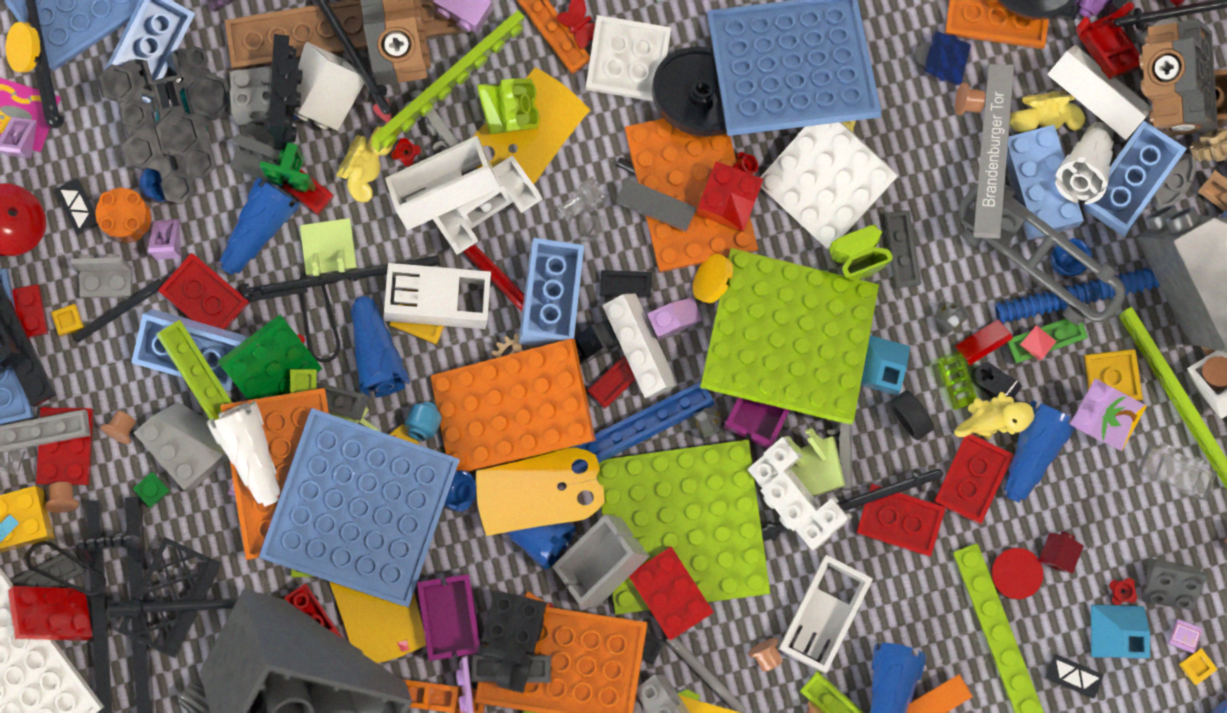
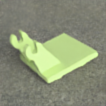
M350 218L300 225L306 275L320 276L321 273L335 271L342 273L345 270L357 268Z
M810 428L805 432L810 436V438H807V441L811 445L800 448L792 441L790 436H787L790 439L788 442L796 453L800 452L803 456L790 469L813 497L845 486L834 437L822 439L815 433L813 428Z

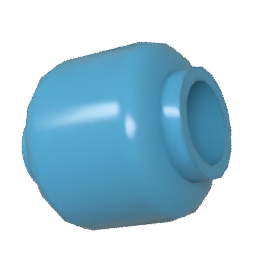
M425 401L423 404H414L404 422L407 434L417 441L424 442L426 439H432L437 433L442 416L437 410V406L433 403Z

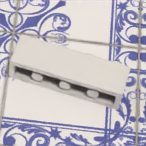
M622 294L602 305L644 398L659 396L678 386L637 295Z

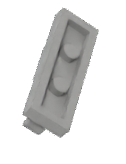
M418 89L413 92V98L416 99L422 91ZM412 101L406 103L404 108L408 106ZM433 108L425 116L428 121L425 125L433 136L438 135L442 140L433 145V150L437 151L440 148L447 150L459 144ZM422 115L419 118H417L415 122L419 121L422 118Z
M835 421L837 423L836 429L827 430V434L836 436L840 433L839 443H836L845 483L842 489L844 491H853L851 425Z

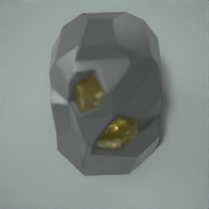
M947 301L936 311L935 322L945 333L949 334L967 320L970 315L961 304Z
M710 407L693 414L696 426L704 440L723 431L725 426L724 418L718 409Z

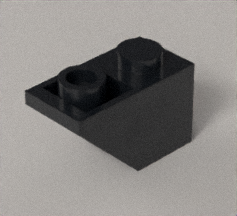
M609 319L590 325L574 337L580 366L603 355L619 344Z

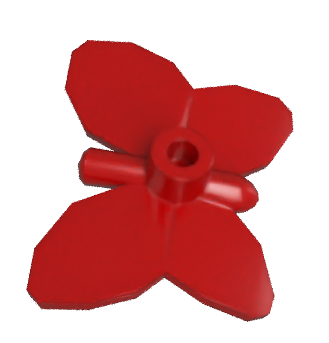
M571 0L568 12L560 13L556 19L565 27H570V33H575L574 39L577 47L583 49L588 45L589 40L593 41L596 23H588L592 20L589 15L584 18L587 12L584 0Z

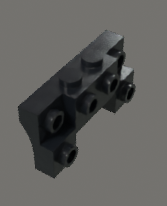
M274 34L268 85V132L274 137L273 149L282 150L286 149L287 143L296 141L297 127L293 126V115L295 108H300L301 92H297V85H301L303 71L298 69L300 59L296 58L297 49L289 45V35Z

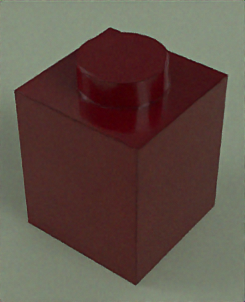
M1061 531L1060 534L1049 532L1038 561L1056 571L1073 574L1084 545L1075 541L1076 536L1068 532Z

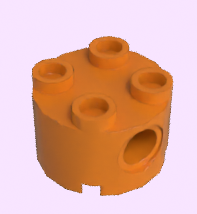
M116 188L104 192L97 203L95 211L97 223L101 230L116 242L126 244L137 242L151 227V209L144 199L131 189Z

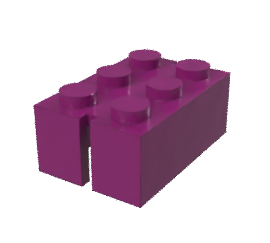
M738 397L724 428L743 438L746 437V434L751 435L749 441L769 449L773 446L790 410Z
M469 574L447 577L446 583L448 585H443V580L441 579L417 582L428 660L431 662L454 658V653L456 652L458 657L478 654L477 651L479 645H481L472 579Z

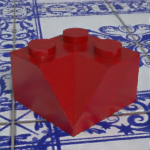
M715 161L696 215L744 232L764 179Z

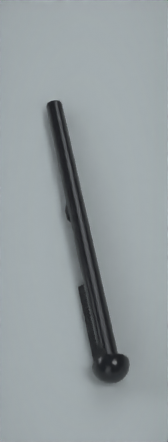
M25 0L28 23L36 29L40 40V54L37 57L39 67H35V73L45 122L50 128L57 129L64 124L65 117L59 115L36 1Z
M439 255L393 264L432 267L440 265ZM388 264L250 287L249 283H246L242 286L240 294L249 302L307 293V288L333 284L345 279L353 278L354 282L362 278L386 275Z

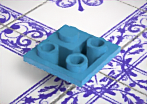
M870 335L860 386L897 396L901 391L906 372L910 346Z
M1091 605V657L1150 658V630L1144 606Z

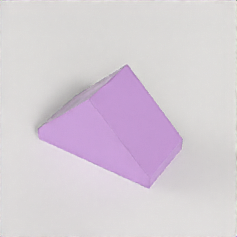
M12 117L0 137V152L6 156L31 159L37 121Z
M179 219L154 221L148 250L156 260L181 258Z

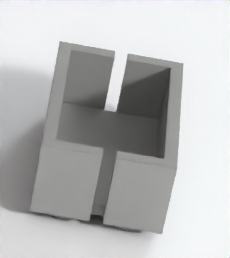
M605 514L552 566L564 584L570 585L568 589L580 606L597 608L650 557L639 541L631 538L634 534L621 517Z

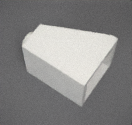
M306 42L298 65V69L303 71L301 85H297V92H301L300 108H295L294 115L304 121H308L310 118L314 120L317 126L325 130L331 127L338 131L362 89L364 81L356 68L346 59Z

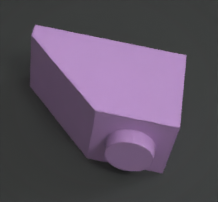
M693 297L669 303L647 314V319L657 341L704 321Z

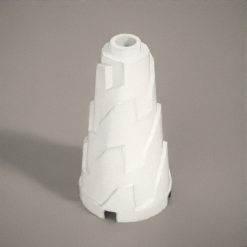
M1095 122L1088 127L1081 141L1077 142L1071 154L1067 155L1056 172L1057 179L1055 184L1058 191L1066 199L1077 203L1078 200H1085L1084 204L1094 203L1104 195L1107 189L1111 170L1109 165L1113 155L1112 147L1114 142L1112 139L1114 130L1105 122Z
M252 401L250 405L247 402L218 414L220 419L217 421L214 418L208 420L209 430L216 442L222 446L231 463L234 464L244 485L248 486L256 501L263 503L264 506L278 501L277 496L280 494V489L275 476L277 472L268 450V443L262 426L264 423L256 401Z

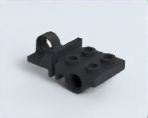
M495 590L482 637L483 644L488 646L479 645L477 653L480 656L501 661L496 677L497 687L524 694L530 667L533 663L531 657H527V655L535 656L536 644L539 642L543 629L546 602Z

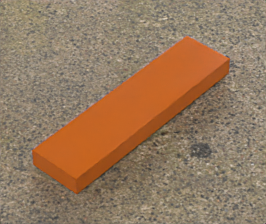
M516 0L571 75L590 62V55L584 48L579 49L574 39L575 35L570 33L569 27H565L558 22L556 17L559 14L548 0Z

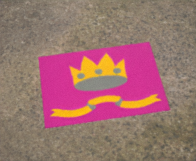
M0 78V137L12 117L36 120L37 126L33 150L41 152L50 127L45 122L39 90ZM55 95L58 106L61 97Z

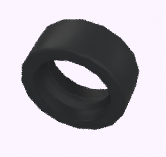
M905 390L890 401L891 408L897 419L916 441L935 429L929 414L909 390Z

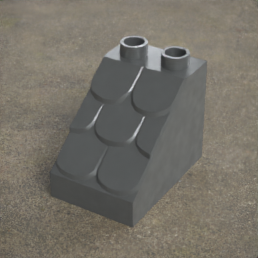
M1170 205L1159 209L1146 218L1150 228L1136 235V238L1188 344L1227 353V218L1199 215L1195 207H1188L1178 211L1175 205Z
M246 589L242 590L200 670L210 713H406L412 703V698L405 681L364 655L362 650L323 627L313 617L293 606L287 600Z

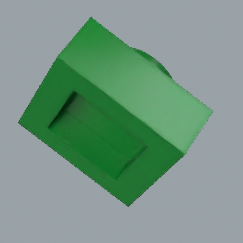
M151 472L133 488L151 509L171 492L154 472Z

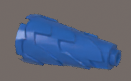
M257 177L247 196L248 200L240 212L238 222L226 242L227 246L219 260L222 263L220 268L231 275H234L235 272L240 274L251 259L254 260L264 245L275 236L282 225L287 223L291 216L298 211L301 205L295 201L293 206H291L290 203L293 198L268 182L261 186L263 179Z
M369 296L358 297L352 305L351 316L354 327L359 392L369 396V398H371L369 392H375L376 398L392 395L405 389V383L410 384L409 375L404 368L400 354L394 346L391 334L385 326L378 304H375V300L370 299Z
M1031 400L1029 404L1033 408L1034 420L1020 433L1017 449L1008 471L1010 472L1004 490L1007 491L1006 497L1020 503L1021 499L1027 500L1035 485L1039 484L1047 468L1059 454L1064 443H1067L1073 431L1076 430V427L1068 424L1070 416L1042 403L1036 409L1037 402Z
M570 522L506 533L513 542L526 551L536 563L546 570L551 568L561 558L560 551L568 548L575 534L576 527Z
M878 643L875 644L871 668L873 669V695L870 713H907L917 682L922 677L926 663L925 653L919 650L918 656L912 655L913 648L909 646L881 643L880 647Z

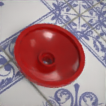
M0 183V255H23L34 249L43 238L46 230L45 211L39 200L27 189L15 184ZM8 211L15 212L16 216H10Z

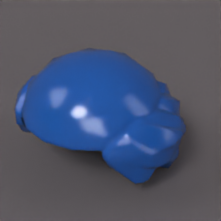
M146 168L139 179L140 191L150 200L166 202L163 200L159 185L161 182L159 172Z
M1077 238L1069 240L1092 258V250L1085 242ZM1057 245L1056 248H1053L1050 260L1052 268L1056 273L1065 276H1077L1087 269L1086 266Z
M459 470L454 474L444 505L453 511L462 512L474 503L477 498L476 481L473 479V476L467 471Z

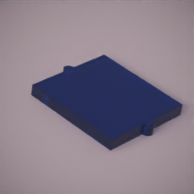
M937 30L934 31L923 72L939 78L940 82L947 81L960 86L971 44L957 39L955 35L949 36Z

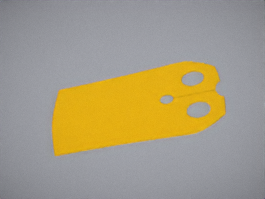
M536 67L526 78H532V82L536 87V99L534 102L539 112L538 129L490 134L486 122L473 135V137L478 136L482 146H490L494 149L495 156L490 161L492 168L513 156L533 185L568 137L590 111L564 84ZM511 144H515L518 150L515 153H509L508 147ZM478 165L475 168L479 169L483 167V165Z
M572 447L476 471L477 504L486 536L532 527L579 521L590 517L604 504V489L597 481L600 467L596 455L587 450ZM575 460H585L588 463L587 471L582 474L574 473L572 471V464ZM560 482H564L567 485L563 491L557 488ZM588 490L593 493L594 499L589 505L579 504L577 496L580 492Z
M329 581L349 641L352 645L362 650L364 655L376 663L396 659L426 646L424 628L415 593L412 595L409 607H405ZM407 640L409 650L401 652L397 642Z

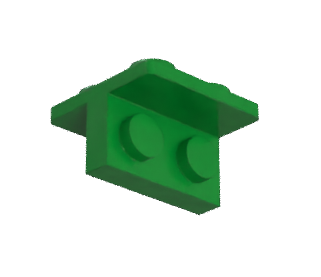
M287 143L286 149H282L279 155L278 163L280 166L263 161L260 162L259 167L265 177L268 178V182L278 186H282L283 183L292 185V189L302 193H306L307 190L313 192L316 186L310 175L300 172L304 156L298 145Z

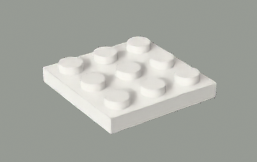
M597 15L585 90L653 101L652 81L658 65L667 57L671 27Z

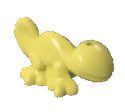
M1051 91L1045 94L1027 95L1022 98L1023 103L1033 108L1010 113V125L1018 133L1035 130L1038 125L1042 128L1055 125V129H1058L1064 123L1072 131H1078L1085 123V115L1082 109L1077 104L1069 102L1074 100L1075 97L1071 94L1066 95V91Z
M377 126L374 129L368 142L364 136L357 135L336 173L337 177L344 179L348 177V191L353 199L361 203L368 202L372 198V188L368 182L375 180L380 173L379 156H386L393 147V145L388 149L384 147L380 152H377L371 146L372 136L382 128L381 126Z
M1000 392L998 397L992 398L991 402L975 398L973 404L968 406V411L973 413V415L962 422L954 430V434L956 437H965L975 433L976 436H983L986 440H989L992 434L998 430L1002 433L1009 432L1012 435L1025 430L1034 420L1033 408L1027 403L1014 402L1012 397H1007L1003 392Z

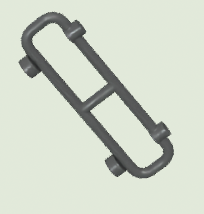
M978 183L969 190L959 206L961 220L966 216L970 206L977 198ZM1005 184L1004 199L1027 213L1028 216L1025 220L1046 237L1029 260L1009 245L1005 250H1001L992 243L990 244L1066 302L1068 306L1062 314L1073 324L1080 325L1084 318L1098 323L1109 320L1125 299L1126 290L1124 284L1115 276L1118 270L1108 262L1100 265L1015 200L1012 197L1015 191ZM968 227L962 234V237L975 247H978L983 240H986L974 237V231ZM1054 243L1094 272L1101 281L1114 288L1115 296L1102 312L1093 311L1036 267Z

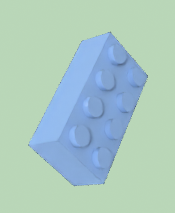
M140 0L105 70L111 64L122 67L127 61L143 59L148 62L153 81L163 78L169 67L166 57L172 51L178 49L195 13L172 0ZM141 94L143 102H151L152 97Z
M1143 120L1111 165L1108 186L1104 195L1094 203L1084 204L1082 209L1125 237L1178 164L1187 148Z
M1055 125L1009 136L1006 164L1017 201L1057 232L1077 228L1084 221L1078 202L1074 203L1066 199L1058 191L1055 184L1058 167L1065 160ZM1025 220L1024 224L1029 240L1045 236Z
M533 238L529 252L519 344L541 347L567 339H574L584 245Z
M150 309L143 313L131 363L183 377L156 335L161 330L181 320L224 390L231 391L237 386L220 366L218 360L248 339V336L155 309Z

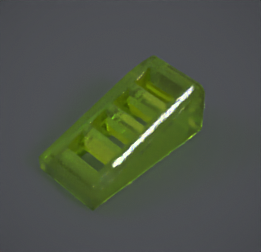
M955 352L936 359L935 362L953 410L973 404L977 396L962 353ZM957 362L958 366L946 370V365ZM961 372V376L949 380V375ZM965 382V386L952 389L953 385ZM966 391L969 392L968 396L956 400L955 395Z

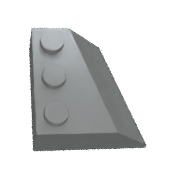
M177 402L153 415L134 434L180 487L190 493L224 464L229 457L222 446L218 445L207 424L209 419Z

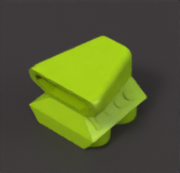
M532 78L501 80L500 84H477L490 134L538 129L540 119L534 102L536 99V87L532 82Z
M870 225L832 241L830 243L831 247L828 248L831 254L830 261L843 264L842 272L844 276L852 281L864 280L874 276L892 261L893 256L890 250L877 247L882 234L877 225Z

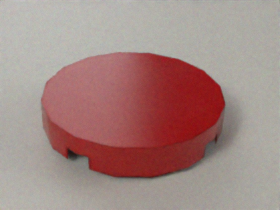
M1011 548L1003 551L995 558L991 567V579L1001 595L1009 599L1021 600L1032 596L1039 590L1043 582L1044 570L1035 554L1024 548Z

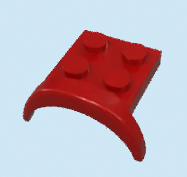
M1132 2L1126 3L1110 16H1105L1090 23L1088 17H1084L1076 27V33L1109 80L1141 69L1139 51L1121 27H1115L1113 24L1116 18L1124 17L1134 9Z

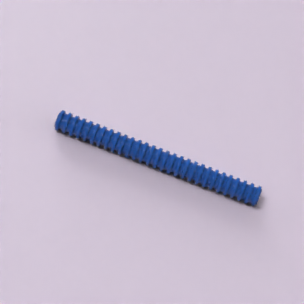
M1146 267L1142 268V271L1136 269L1134 273L1128 271L1126 275L1124 273H1120L1119 276L1115 275L1124 284L1125 295H1128L1129 292L1134 294L1137 290L1142 292L1145 288L1151 290L1152 287H1160L1151 267L1149 269ZM1099 278L1096 279V282L1089 280L1088 284L1081 282L1080 285L1073 284V287L1069 285L1065 287L1068 292L1086 305L1090 304L1091 301L1096 303L1098 299L1104 301L1106 297L1112 299L1115 295L1114 288ZM1043 291L1041 295L1035 293L1033 297L1032 295H1027L1026 298L1023 296L1019 297V300L1013 298L1011 302L1005 300L1003 304L997 302L995 313L997 319L1002 324H1005L1006 321L1009 323L1013 322V319L1020 321L1021 317L1028 319L1030 315L1031 317H1036V314L1041 316L1044 312L1051 313L1052 310L1058 312L1060 308L1065 310L1068 304L1052 291L1049 293Z

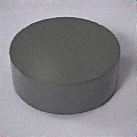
M931 42L920 44L914 54L915 62L921 68H933L940 59L939 48Z

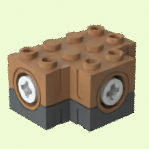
M360 0L364 20L363 26L372 71L375 73L377 85L395 84L397 81L401 83L426 79L427 69H431L429 46L426 41L424 20H422L420 0Z
M1199 19L1148 27V35L1145 37L1146 45L1142 46L1143 54L1139 56L1140 67L1144 70V79H1141V91L1143 95L1150 98L1153 109L1149 112L1150 122L1168 137L1218 130L1212 31Z

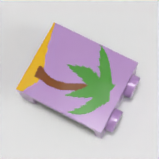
M1094 379L1070 425L1122 451L1147 406Z

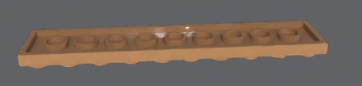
M344 0L328 3L356 50L368 49L363 26L361 1ZM420 0L426 39L466 32L457 25L458 22L451 18L446 20L436 13L433 0ZM318 5L225 20L231 67L233 70L270 65L272 62L274 34L289 35V45L297 49V59L301 58L306 42L333 54L346 52Z

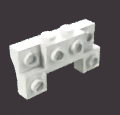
M513 156L493 167L500 188L433 219L457 255L478 242V239L471 230L472 228L513 202L522 213L542 200L537 188Z
M785 436L764 452V455L748 468V471L762 487L761 492L765 495L763 499L766 504L772 509L775 508L780 514L779 519L782 524L788 529L791 528L792 531L796 530L813 551L826 542L852 516L843 512L837 504L839 500L836 497L831 498L822 507L819 505L795 473L789 469L803 456L800 452L796 453L788 443L790 439Z

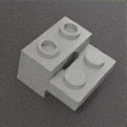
M270 67L230 71L231 113L237 125H245L249 122H269L267 102Z
M655 674L637 687L634 713H690L665 675Z

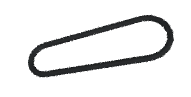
M306 272L300 276V279L306 276ZM322 285L337 343L336 352L332 357L321 359L313 353L304 293H301L300 296L308 350L317 361L330 362L338 356L341 343L326 286Z
M42 541L29 549L26 562L31 570L89 596L97 595L104 590L106 578L101 572L52 542ZM41 545L51 546L102 578V585L95 592L82 589L34 567L30 562L31 554Z

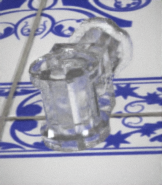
M590 177L582 182L571 193V199L563 205L555 207L561 218L568 225L581 212L587 214L589 211L598 208L608 199L609 196L606 193L603 194L595 184L596 179L594 177Z

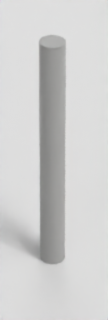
M677 638L672 641L666 640L675 652L734 711L743 713L746 710L731 692Z

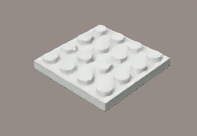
M842 122L804 127L760 178L764 179L761 188L828 249L831 247L830 243L847 234L899 175Z

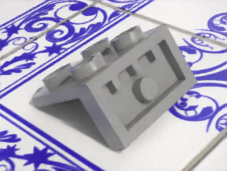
M83 254L79 255L78 259H71V265L80 272V298H125L133 296V267L121 258L119 254H105L104 258H94V255Z

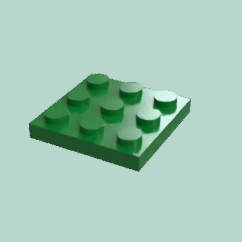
M281 314L218 360L220 366L248 400L290 394V369H317V373L323 369Z

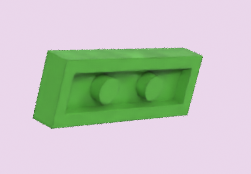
M1063 319L1040 327L1056 341L1048 353L1088 338L1082 322L1080 325H1075L1068 319ZM1031 331L1015 336L1007 342L1015 365L1035 358L1020 346Z

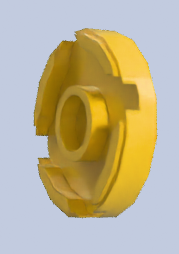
M28 22L15 23L7 34L6 56L10 67L16 72H30L36 66L37 62H34L35 57H39L40 54L38 32Z
M714 254L701 264L693 281V294L696 299L709 304L720 299V296L726 292L729 286L726 284L728 278L731 279L733 276V265L730 259L721 254Z

